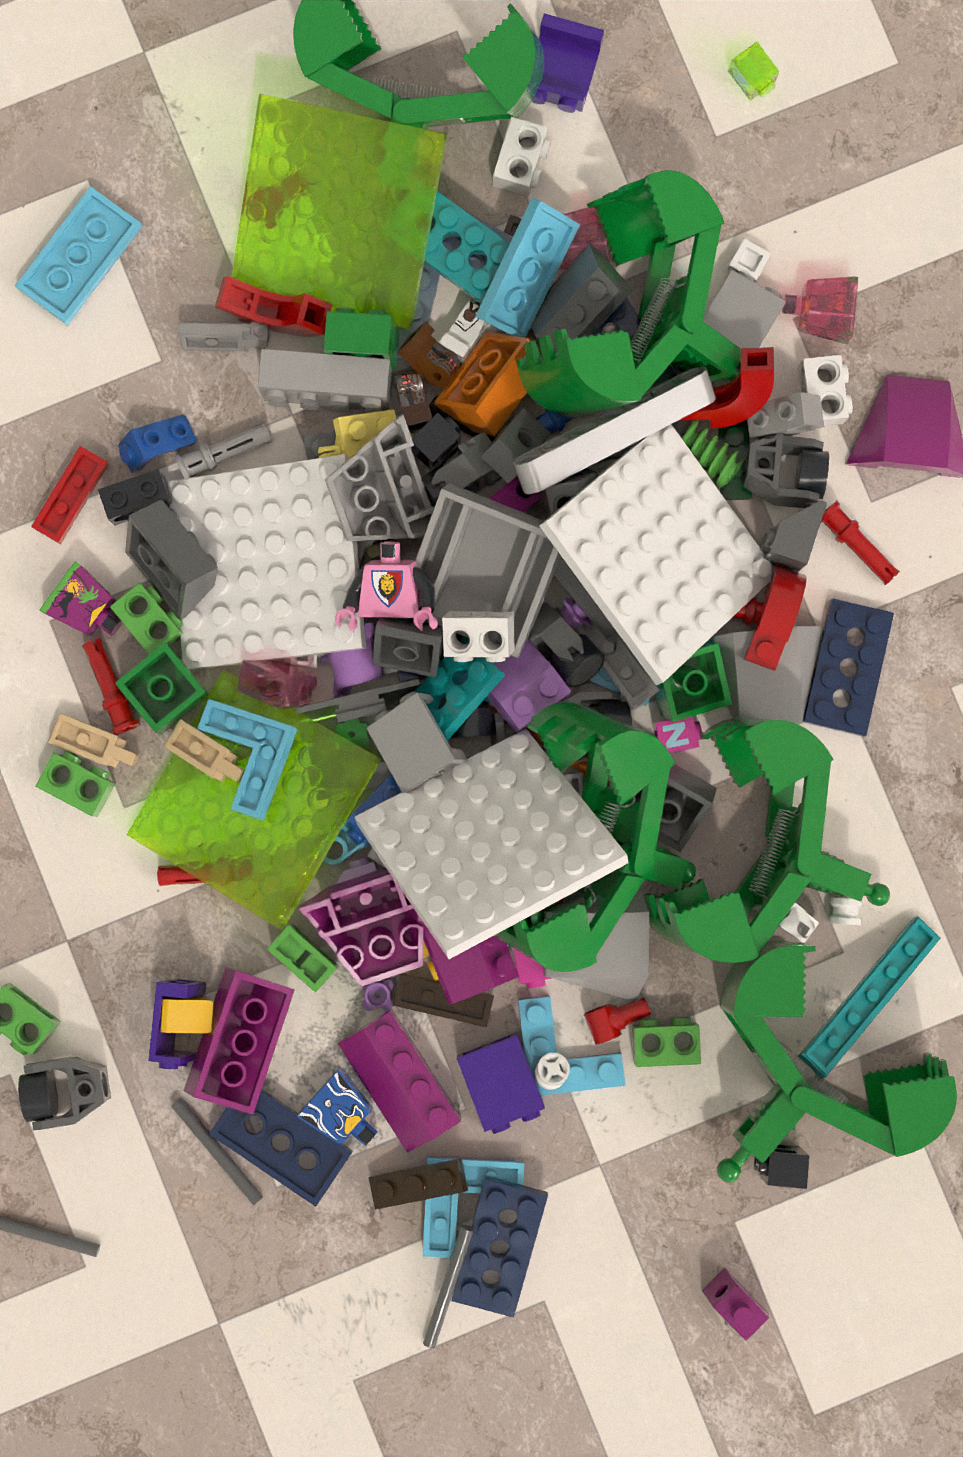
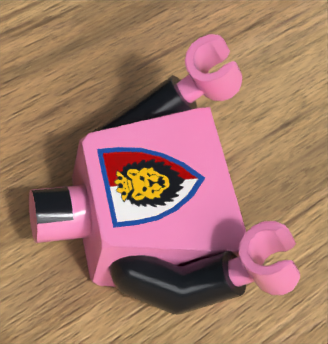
M400 542L380 543L381 560H372L359 569L348 588L343 609L339 610L335 616L338 628L341 627V622L345 618H350V631L356 629L357 620L354 613L358 612V617L414 618V624L420 631H423L422 623L429 619L430 627L435 629L438 626V622L431 614L435 610L434 585L424 570L417 567L415 560H400Z

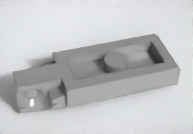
M191 321L189 323H179L178 329L183 350L245 351V347H268V326L256 322L236 324L230 321L222 323Z

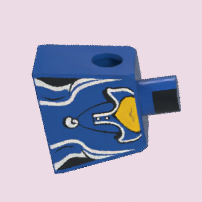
M341 1067L338 1068L297 1115L300 1120L340 1145L352 1134L366 1146L378 1132L365 1120V1117L373 1108Z

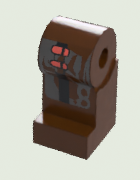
M424 322L407 337L397 351V354L433 386L444 388L448 386L459 370L460 362L453 352L445 350L431 336L435 330L427 322Z
M414 369L395 373L394 378L400 407L409 432L421 430L432 419L421 376Z

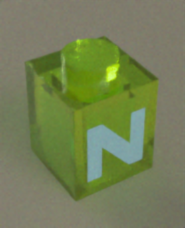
M755 42L734 57L728 70L750 101L758 95L762 98L769 94L776 87L775 82L779 74L778 68L758 42Z

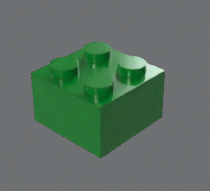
M337 308L336 312L327 311L324 351L326 354L390 359L392 369H397L400 331L392 315H388L386 311L374 309L369 310L368 314L356 313V310L351 308Z
M711 639L705 642L668 679L657 685L659 691L655 693L660 715L672 723L731 705L732 701L719 643Z
M166 642L115 682L152 730L160 735L210 696V693L186 666L180 656Z

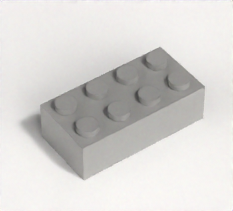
M261 349L258 388L264 401H269L270 406L287 407L288 403L300 404L301 408L308 410H318L319 406H330L333 411L343 413L350 412L351 408L363 409V413L390 410L393 379L390 359Z

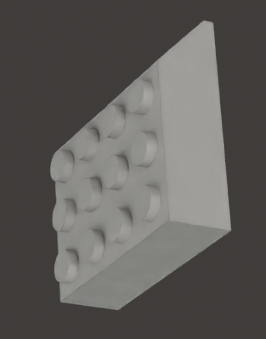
M451 483L441 488L416 558L417 567L424 570L435 587V610L431 614L437 619L438 626L443 627L442 618L449 611L514 612L515 651L511 656L518 658L536 622L561 557L539 526L544 521ZM462 630L456 631V633L469 638L466 632ZM488 631V638L492 643L502 644V637L498 632Z

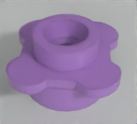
M568 597L563 599L565 606L561 608V614L571 627L577 629L583 623L587 626L592 624V621L575 600H570Z
M384 979L382 982H374L362 986V989L365 991V999L362 1001L363 1008L367 1011H371L373 1008H382L385 1011L390 1010L393 1007V1000L391 999V990L394 987L393 982L389 979ZM380 992L381 997L376 998L375 993Z

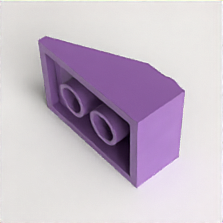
M527 639L518 658L510 655V657H506L505 661L494 662L506 675L487 697L512 731L517 734L528 727L527 725L532 722L531 717L551 704L566 700L571 690L553 666Z

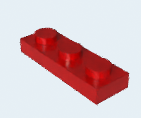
M79 446L31 527L61 545L109 463Z

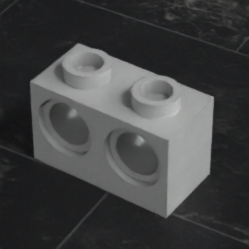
M799 392L767 401L756 414L747 419L749 437L757 440L770 439L778 433H784L783 436H792L823 428L824 420L821 397L819 395Z

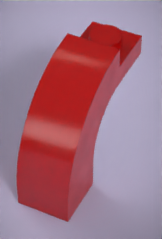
M230 276L223 277L215 308L239 317L238 320L248 324L256 322L267 325L268 330L302 337L325 335L327 311L331 312L333 306L306 293L296 296L276 294L259 289Z
M774 347L741 348V369L738 375L731 382L713 388L716 396L714 402L678 421L710 420L711 429L735 425L756 414L766 404L773 390Z
M775 564L771 580L764 592L765 601L744 660L773 671L776 670L801 606L807 581L806 575Z

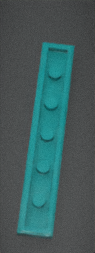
M919 916L914 917L798 1056L821 1079L826 1078L941 937Z

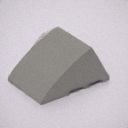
M403 414L324 479L347 541L420 538L425 536L435 506L430 505L411 450V446L414 444Z
M794 626L775 671L744 660L754 631L728 633L710 638L719 643L732 704L727 707L732 718L785 720L798 725L803 724L823 626Z
M641 887L596 955L597 963L571 972H558L544 967V976L635 1001L649 977V909ZM579 896L545 910L544 921L546 918H551L553 914L557 915L560 910L564 911L567 906L571 907L574 902L585 904L584 897ZM597 901L592 903L591 907H586L585 904L589 923L601 906V903Z

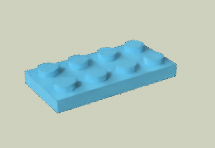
M90 186L16 283L15 287L68 326L143 226L141 222Z
M532 197L475 317L512 336L526 338L580 224Z

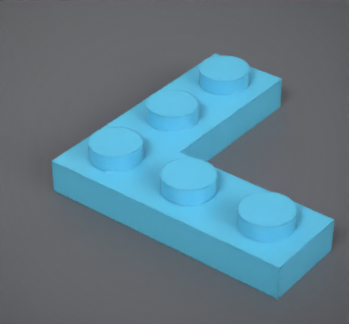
M208 699L197 729L253 748L231 810L264 821L298 729Z
M550 996L518 999L524 1054L540 1096L625 1086L622 1053L618 1052L567 1058L570 1073L565 1082L555 1090L542 1088L535 1079V1068L544 1055L557 1053Z
M428 1156L427 1165L458 1158ZM462 1158L468 1191L463 1193H480L485 1175L520 1185L524 1183V1161ZM458 1194L425 1200L423 1257L451 1258L456 1244Z

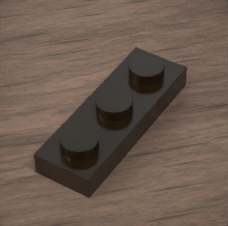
M401 973L393 1006L487 1027L494 995L482 992L449 1005L440 982Z
M462 1158L368 1177L375 1210L468 1191Z

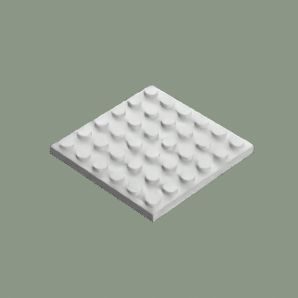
M672 424L641 439L539 525L656 685L668 679L770 582L774 571L770 561L764 559L765 554L760 551V547Z
M343 454L193 477L187 480L167 481L168 491L172 503L169 504L170 509L177 513L181 524L186 530L194 533L200 547L206 554L213 556L218 566L215 586L185 618L180 620L183 623L180 627V631L183 633L180 636L182 661L190 670L366 648L364 617H358V612L354 613L357 627L352 631L349 629L350 618H345L341 622L340 628H338L335 622L336 613L343 609L348 588L359 571L357 541L346 540L324 479L349 459L348 455Z
M527 729L468 758V761L458 766L456 765L452 771L448 773L441 772L440 777L428 779L412 791L400 793L355 816L357 826L448 959L628 863L625 851L560 770L553 766L547 754Z

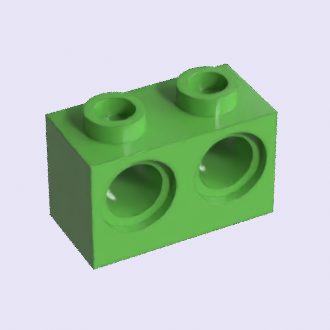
M138 583L110 607L150 655L165 642L170 646L177 642L183 634L180 631L183 623L172 610L166 613L159 604L163 601V598L152 585L146 588L143 584ZM139 599H146L148 604L146 611L139 615L134 614V603ZM159 623H165L168 628L166 636L162 639H155L153 637L154 627Z
M66 750L63 755L53 752L35 787L90 816L98 817L116 784L108 779L110 773L94 765L91 770L80 765L82 759ZM66 766L70 770V778L67 782L61 784L57 780L56 774L60 767ZM94 780L98 784L99 790L97 795L90 799L86 796L84 788L89 781Z
M289 924L267 948L269 952L315 993L339 967L333 959L294 924Z
M12 983L5 984L0 989V1006L3 1003L10 1005L13 1014L10 1020H5L0 1015V1035L3 1034L12 1041L10 1043L11 1047L22 1055L38 1053L61 1021ZM27 1023H33L38 1028V1036L35 1040L28 1038L25 1034Z
M691 1017L672 1018V1023L659 1024V1019L655 1018L640 1019V1025H632L633 1055L636 1067L701 1064L700 1028L696 1022L691 1023ZM681 1032L689 1033L691 1038L689 1046L684 1049H678L674 1045L675 1036ZM647 1034H655L659 1039L658 1046L650 1051L643 1049V1037Z

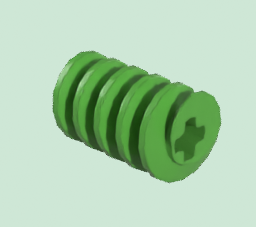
M695 420L686 429L681 438L704 470L708 469L707 475L712 480L719 476L716 484L719 488H722L735 477L745 463L746 458L738 463L736 460L739 451L735 450L728 455L726 452L729 443L726 442L717 447L716 444L719 436L716 434L708 440L706 436L709 428L705 427L699 432L696 431L699 421Z

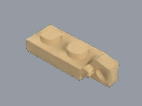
M59 713L48 743L104 766H112L114 768L117 767L119 761L135 767L140 756L124 749L127 741L120 739L119 736L62 713Z
M180 719L164 747L216 780L218 779L223 782L228 776L240 783L245 770L234 764L238 756L233 754V751Z

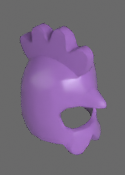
M374 622L364 624L365 649L325 653L321 657L320 663L330 662L333 668L334 698L340 697V694L342 696L349 695L352 686L355 684L383 677L382 666L373 665L374 641L372 638L375 635L376 629Z

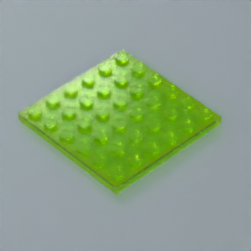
M259 94L232 278L276 294L296 296L306 293L332 304L331 311L336 312L337 308H351L356 310V313L368 314L369 310H383L388 312V315H392L397 327L411 329L447 133Z
M223 669L212 687L210 695L205 699L191 723L192 726L198 728L207 701L211 699L298 729L264 821L231 810L240 785L238 781H234L228 776L223 782L218 779L216 780L176 754H173L129 829L127 836L273 926L283 930L382 759L301 713L296 714V710L287 705L278 706L284 708L278 709L237 692L243 691L250 695L253 694L252 696L255 694V697L260 699L262 697L257 695L261 693L277 701L275 698ZM205 733L233 751V754L238 756L234 764L245 770L253 748Z

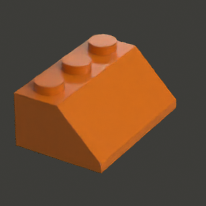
M485 332L448 386L444 388L435 400L434 404L436 407L473 432H485L486 435L496 436L527 393L521 382L516 361L520 360L522 356H526L524 344L530 342V339Z

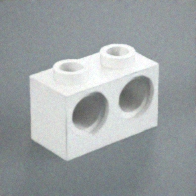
M511 117L493 174L494 187L529 197L531 187L537 188L541 178L542 169H538L540 158L546 159L550 149L551 140L547 139L548 127ZM529 138L536 144L531 148H525L520 145V141ZM514 168H522L527 174L517 178L511 175L510 172Z
M841 355L803 359L798 366L801 392L819 395L821 402L828 400L835 405V413H827L822 409L824 426L844 424L849 418V414H852L853 409L852 398L850 395H846L845 383H848L849 380L847 364H842ZM821 369L827 370L832 376V381H821L817 371Z
M449 611L442 618L444 657H454V661L457 662L472 661L473 657H486L487 662H502L515 651L514 612ZM457 630H462L469 635V644H462L457 640ZM488 631L498 632L502 637V644L492 643L488 638Z

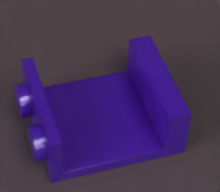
M543 14L540 24L539 41L544 54V71L542 81L532 101L533 103L545 104V102L556 104L558 109L568 113H574L575 110L583 111L603 43L604 30L549 14Z
M183 979L156 982L148 1061L159 1062L158 1068L178 1069V1066H187L188 1062L193 1061L196 1052L174 1050L176 1033L161 1032L163 999L192 998L205 995L206 982Z
M517 1032L457 1055L458 1064L484 1132L492 1130V1133L496 1134L510 1128L509 1122L522 1118L523 1122H527L541 1116L540 1110L545 1109V1105L538 1091Z

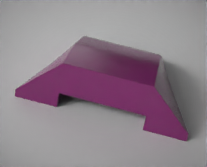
M886 375L845 465L876 469L882 466L939 473V476L963 478V437L950 381Z
M387 868L329 886L298 907L301 913L317 929V933L321 938L325 939L333 949L337 958L361 987L423 966V921Z

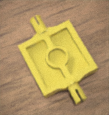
M395 410L333 419L336 434L335 445L319 447L318 454L325 453L320 455L319 458L343 454L348 455L349 458L352 457L396 419ZM416 432L410 434L411 438L416 434Z

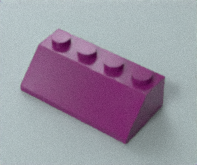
M423 922V940L449 1005L519 977L507 944L498 938L491 936L448 959Z
M225 967L213 1002L212 1031L202 1034L183 1091L192 1097L253 1115L295 989Z
M392 1008L338 1043L406 1152L437 1138L461 1122V1115Z

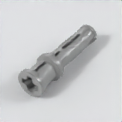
M264 422L255 427L213 445L200 444L199 449L183 456L177 454L175 459L184 479L187 480L190 476L206 469L212 471L217 467L216 463L265 442H270L271 438Z

